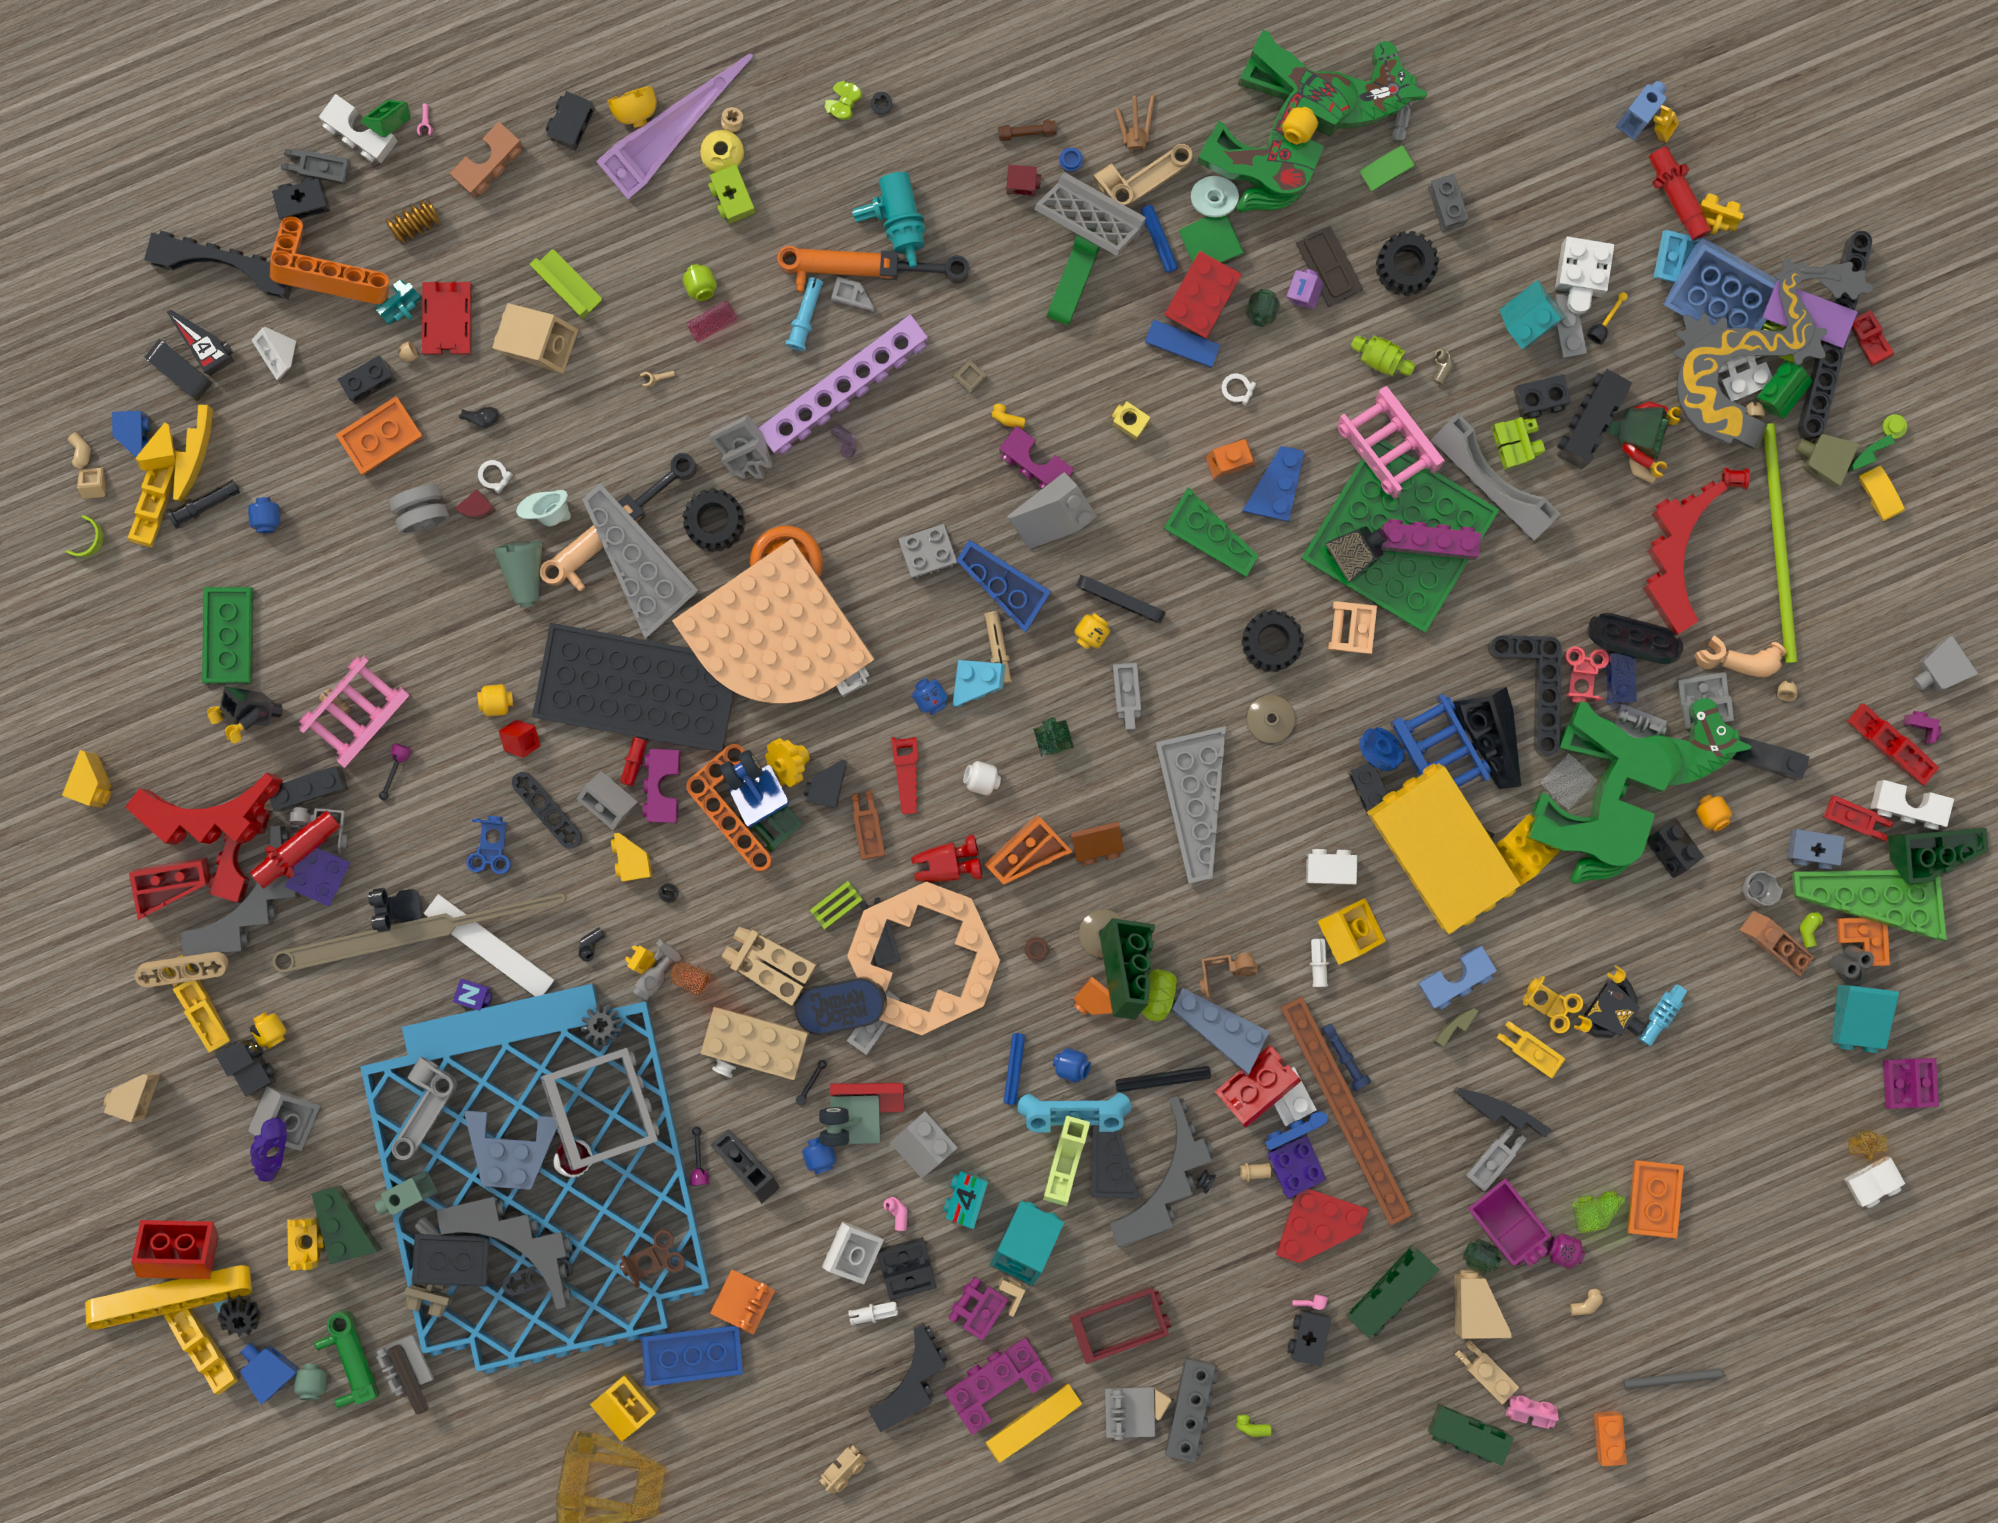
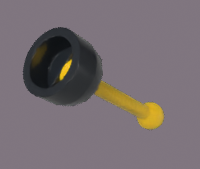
M1621 292L1618 295V301L1602 324H1596L1590 328L1587 337L1591 341L1599 345L1605 342L1608 336L1606 326L1621 303L1627 300V293Z

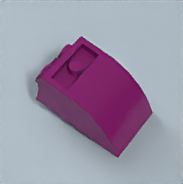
M1506 1178L1468 1208L1488 1238L1512 1266L1520 1265L1523 1262L1530 1266L1536 1264L1540 1257L1546 1256L1545 1253L1548 1250L1545 1248V1245L1548 1243L1547 1239L1551 1237V1234Z

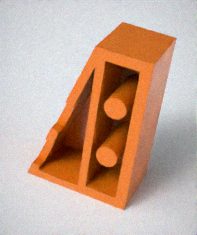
M1036 814L984 865L1004 885L1073 851Z

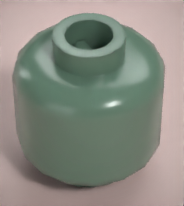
M304 1364V1369L297 1370L294 1392L300 1396V1400H319V1397L326 1393V1371L319 1369L318 1364Z

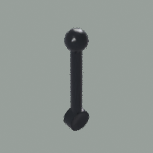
M825 1060L818 1061V1068L804 1091L796 1097L797 1104L802 1105L805 1103L807 1093L821 1070L827 1066Z

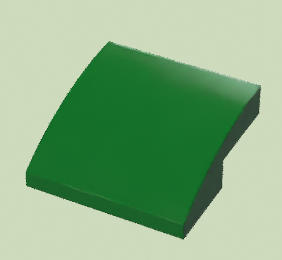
M1228 215L1222 217L1207 216L1178 230L1192 262H1194L1199 251L1223 264L1244 254Z

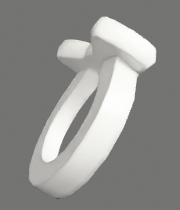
M1231 374L1222 383V394L1228 401L1234 403L1242 402V405L1246 406L1253 394L1256 383H1250L1241 374ZM1232 379L1241 380L1248 389L1247 394L1238 397L1231 396L1226 388L1228 382Z
M496 460L484 462L478 470V478L481 484L486 488L494 489L497 494H500L513 476L511 472L506 471L502 463ZM493 465L500 468L503 479L499 484L488 483L484 480L483 473L487 467Z

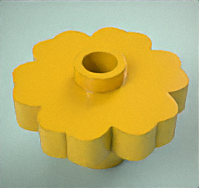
M781 738L768 744V753L765 754L767 765L773 768L780 784L792 787L802 781V772L805 771L806 763L810 759L807 749L802 745H794L789 740L783 741Z

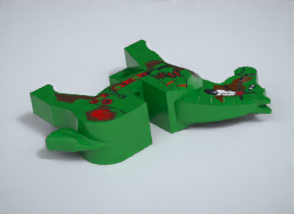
M1262 30L1238 85L1286 100L1275 120L1267 147L1254 148L1243 144L1231 134L1224 123L1218 121L1211 136L1208 137L1197 163L1228 179L1247 181L1254 186L1244 191L1237 205L1239 213L1279 210L1289 206L1303 196L1324 148L1323 145L1311 139L1306 143L1293 144L1285 138L1282 125L1293 108L1307 107L1311 109L1318 121L1316 130L1331 136L1339 128H1358L1384 120L1402 110L1411 101L1424 100L1427 92L1416 87V76H1412L1402 67L1397 48L1389 41L1380 42L1375 46L1372 54V63L1375 68L1370 81H1363L1346 76L1340 72L1310 70L1291 52L1277 45L1269 32Z

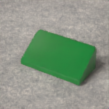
M388 99L361 119V123L379 136L387 137L410 119L408 103Z

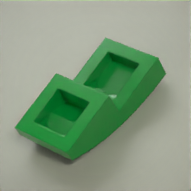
M1890 434L1878 440L1859 453L1851 462L1847 472L1850 473L1877 461L1874 452L1894 444L1892 435Z

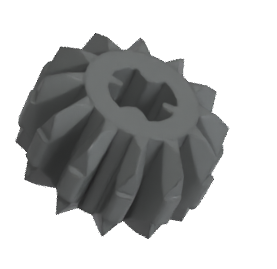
M596 1005V1014L592 1009H588L587 1014L591 1018L582 1017V1021L588 1023V1026L582 1027L581 1031H590L585 1037L586 1040H590L595 1036L594 1045H598L602 1038V1043L606 1046L609 1044L608 1037L612 1041L617 1040L613 1032L622 1033V1029L615 1026L622 1023L623 1020H614V1017L619 1012L614 1010L609 1014L610 1005L604 1007L603 1013L601 1006ZM600 1018H603V1022L607 1021L608 1026L604 1027V1032H601V1028L597 1029L596 1024L600 1023Z

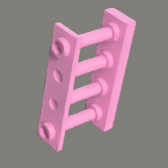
M1385 386L1379 390L1374 406L1351 421L1345 414L1341 415L1337 425L1342 437L1348 438L1381 481V486L1385 493L1391 494L1395 500L1399 497L1402 490L1401 483L1424 468L1429 469L1434 474L1441 469L1444 459L1390 389ZM1379 413H1386L1391 423L1364 440L1357 428ZM1400 431L1405 438V442L1378 458L1371 447L1393 432ZM1408 450H1414L1419 456V461L1393 477L1385 466Z
M365 655L361 659L357 656L348 666L350 671L312 713L308 711L299 721L302 724L299 727L301 732L304 733L310 727L337 750L339 755L337 762L344 768L409 697V693L403 687H400L398 690L395 688L392 690L364 666L369 661ZM357 673L386 696L387 702L382 708L379 706L375 707L348 684ZM341 691L370 714L369 718L371 720L366 726L356 723L332 702ZM325 709L353 732L355 738L350 744L341 742L316 720Z

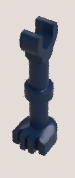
M1329 1024L1322 1028L1340 1056V1063L1346 1066L1354 1079L1351 1083L1354 1092L1371 1083L1372 1081L1369 1076L1362 1075L1352 1059L1354 1058L1351 1052L1348 1053L1333 1025Z

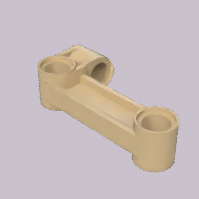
M1178 144L1126 181L1118 173L1113 163L1093 175V179L1106 196L1129 208L1169 179L1186 170L1192 161V150L1188 145ZM1184 153L1188 159L1184 162H1179L1176 160L1175 155ZM1125 193L1129 199L1125 202H1120L1116 199V195Z

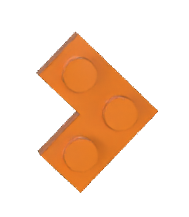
M1864 918L1837 919L1838 943L1862 942V949L1870 952L1874 957V962L1871 966L1890 965L1888 925Z

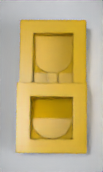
M1881 465L1859 476V482L1870 496L1871 505L1883 522L1905 511L1898 493Z

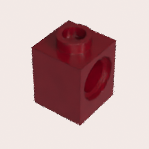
M1008 165L1006 194L1035 196V189H1040L1041 174H1037V167Z

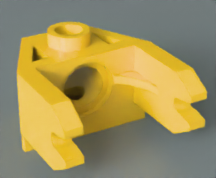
M288 1219V1266H290V1270H310L318 1267L322 1248H325L318 1219ZM304 1235L312 1238L313 1243L310 1248L304 1246L302 1242Z

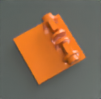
M731 1269L710 1314L754 1335L775 1290L762 1282L759 1283Z

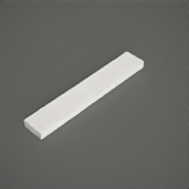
M440 894L435 897L424 912L427 917L444 913L454 918L467 915ZM478 922L456 926L451 933L535 997L544 995L555 981V979Z

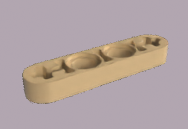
M220 952L152 961L141 964L134 977L135 981L142 987H154L213 978L223 975L229 962L227 957ZM187 964L197 965L199 971L191 972L187 968ZM164 968H173L176 971V975H167Z

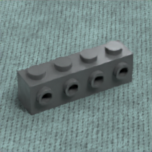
M1185 1356L1165 1448V1455L1168 1457L1195 1462L1196 1456L1200 1457L1203 1442L1199 1441L1201 1432H1206L1208 1418L1204 1416L1206 1408H1211L1213 1400L1210 1388L1211 1384H1216L1218 1370L1215 1369L1213 1362Z

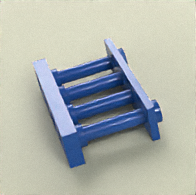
M1442 694L1436 697L1439 705L1410 721H1403L1402 717L1390 723L1419 776L1431 764L1437 765L1439 763L1446 767L1468 755L1475 768L1453 779L1457 787L1466 784L1480 776L1483 782L1491 779L1489 776L1491 770L1485 760L1481 761L1453 712L1456 708L1449 696L1445 697ZM1445 713L1451 726L1421 742L1414 741L1411 735L1413 729ZM1457 734L1463 747L1433 763L1426 762L1423 757L1425 750Z

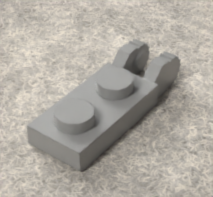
M1512 1125L1508 1126L1500 1137L1494 1140L1465 1175L1484 1192L1516 1156L1515 1153L1526 1141V1138L1521 1135L1514 1141L1510 1149L1504 1145V1142L1515 1130Z

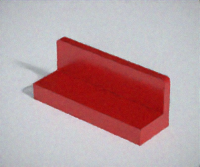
M904 1083L830 1084L831 1096L878 1095L879 1112L904 1111Z

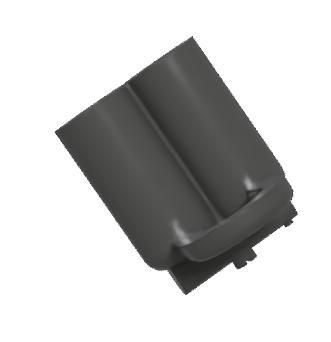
M1850 945L1842 954L1833 956L1829 964L1834 971L1841 974L1846 984L1859 986L1865 981V968H1869L1873 964L1874 957L1870 952ZM1859 972H1861L1860 978L1858 980L1851 981L1849 979L1856 977L1859 974Z

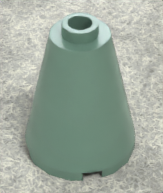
M532 540L529 541V544L515 542L494 547V553L514 603H520V607L533 606L534 601L539 600L542 541Z

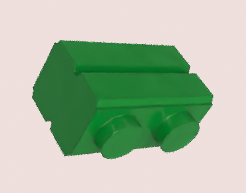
M1785 360L1771 380L1764 386L1757 399L1769 414L1785 419L1813 381L1802 366Z

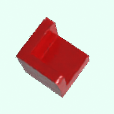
M514 720L499 730L505 752L524 758L541 747L534 725Z

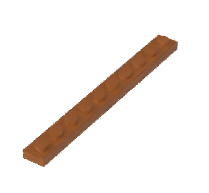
M1301 996L1281 1006L1280 1009L1389 1225L1391 1226L1411 1216L1412 1214L1303 997Z

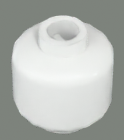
M980 761L968 765L963 778V783L966 784L969 791L985 796L991 794L994 789L997 790L1001 781V776H998L997 768L994 765Z

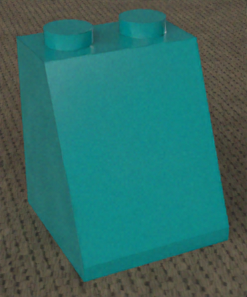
M1536 280L1499 309L1508 332L1521 349L1529 348L1567 318L1539 280Z
M1838 985L1832 1043H1838L1839 1049L1854 1050V1045L1863 1046L1864 1052L1878 1053L1879 1048L1887 1049L1899 991Z
M1020 1201L989 1265L1033 1286L1041 1275L1065 1222L1060 1220V1217L1054 1213H1045L1039 1210L1031 1202Z

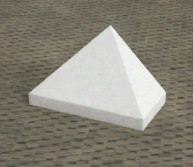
M267 327L261 328L251 341L276 380H279L291 367L296 341Z

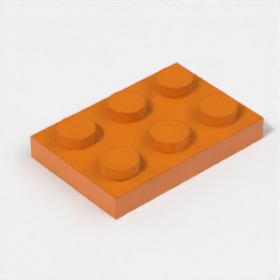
M397 396L336 434L362 476L423 438V435Z
M1634 1160L1627 1233L1677 1238L1684 1165Z

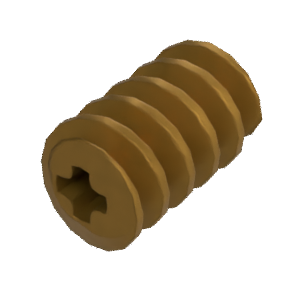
M429 198L428 204L419 200V209L412 204V213L403 209V218L394 214V223L388 218L385 219L397 241L400 240L406 244V235L415 239V230L420 234H424L423 226L431 230V221L437 225L441 224L440 217Z

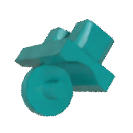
M399 280L392 288L396 294L390 299L387 298L384 303L376 304L378 308L376 311L388 325L395 320L399 321L404 316L411 320L413 316L410 314V311L416 307L415 303L422 298L410 283L406 284L404 281Z

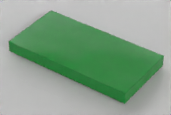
M203 587L202 683L252 684L253 588Z

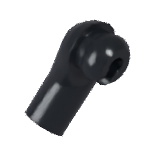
M600 927L588 933L580 940L578 953L579 957L585 962H589L594 958L595 943L605 938V934Z

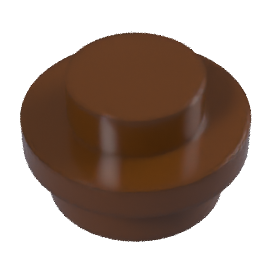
M1034 937L1027 941L1025 954L1030 960L1041 961L1048 955L1049 947L1044 939Z

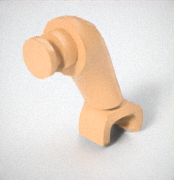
M1713 636L1708 646L1715 651L1716 655L1710 654L1707 650H1700L1694 656L1697 664L1704 669H1713L1720 663H1723V667L1745 675L1768 677L1781 668V656H1784L1787 651L1781 644L1772 642L1769 646L1770 648H1767L1766 651L1761 650L1754 655L1732 650L1726 652L1724 643L1716 636Z

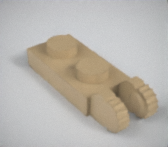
M1468 1340L1466 1343L1467 1347L1478 1357L1471 1363L1463 1352L1458 1351L1455 1355L1467 1366L1466 1369L1503 1405L1519 1387L1484 1351L1481 1352Z

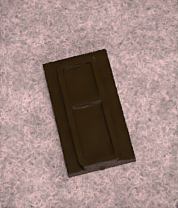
M1331 226L1321 229L1296 243L1309 270L1317 272L1319 278L1324 282L1321 294L1328 307L1363 290Z

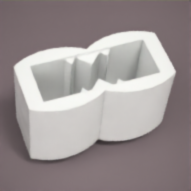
M1888 1156L1873 1162L1866 1168L1844 1179L1857 1204L1867 1208L1877 1205L1880 1202L1879 1198L1886 1194L1888 1196L1897 1194L1901 1191L1900 1187L1905 1184L1892 1158Z

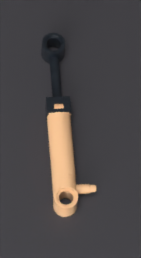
M678 453L671 460V471L636 500H633L627 494L618 503L636 522L640 521L646 516L641 510L643 505L676 478L688 480L696 474V463L689 454ZM682 461L690 463V467L686 472L678 471V464ZM594 525L555 557L542 564L540 576L546 583L551 586H559L567 578L578 591H582L585 588L581 579L574 571L603 548ZM552 567L559 569V575L555 579L548 578V571Z

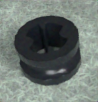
M878 92L873 95L871 99L872 110L878 115L887 114L892 108L890 95L885 92ZM881 97L885 98V103H889L888 106L878 109V104L875 105V101H880Z
M1205 1169L1195 1188H1201L1204 1191L1203 1193L1207 1194L1216 1178V1174L1210 1175L1208 1170Z

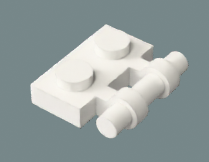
M1740 356L1732 358L1722 365L1719 373L1726 371L1728 378L1721 380L1720 383L1729 400L1734 402L1761 391L1771 380L1772 375L1767 363L1756 364L1755 359L1760 356ZM1746 363L1748 369L1737 374L1735 367Z

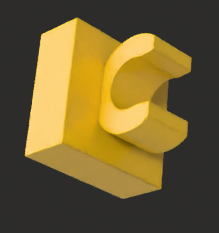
M640 945L639 947L632 946V949L636 952L632 959L626 956L625 960L629 963L627 967L643 975L656 962L653 957L655 953Z

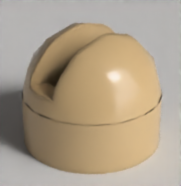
M410 341L402 344L398 349L399 358L404 362H411L419 358L415 346Z
M1751 402L1746 406L1748 409L1745 414L1758 420L1765 418L1764 407L1761 403L1757 402L1756 406H1754V403Z
M1783 681L1778 687L1777 697L1783 701L1795 700L1798 691L1796 684L1792 681L1791 683Z

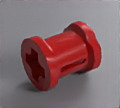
M1724 467L1721 481H1723L1726 487H1742L1743 490H1747L1750 482L1749 468L1729 470L1728 467Z

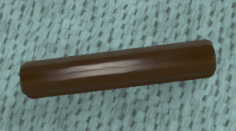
M395 1345L389 1348L387 1352L415 1414H422L429 1409V1406L401 1345Z

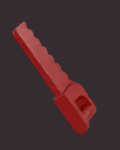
M891 737L902 814L918 813L915 809L918 806L915 802L917 800L915 795L917 793L915 788L917 786L915 781L917 779L915 774L917 768L915 765L918 764L919 758L916 737L904 739ZM913 747V751L909 755L898 756L897 749Z

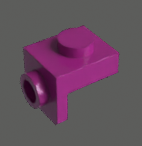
M1913 711V714L1905 715L1903 725L1926 730L1924 744H1935L1936 740H1939L1941 735L1939 719L1927 717L1928 713Z

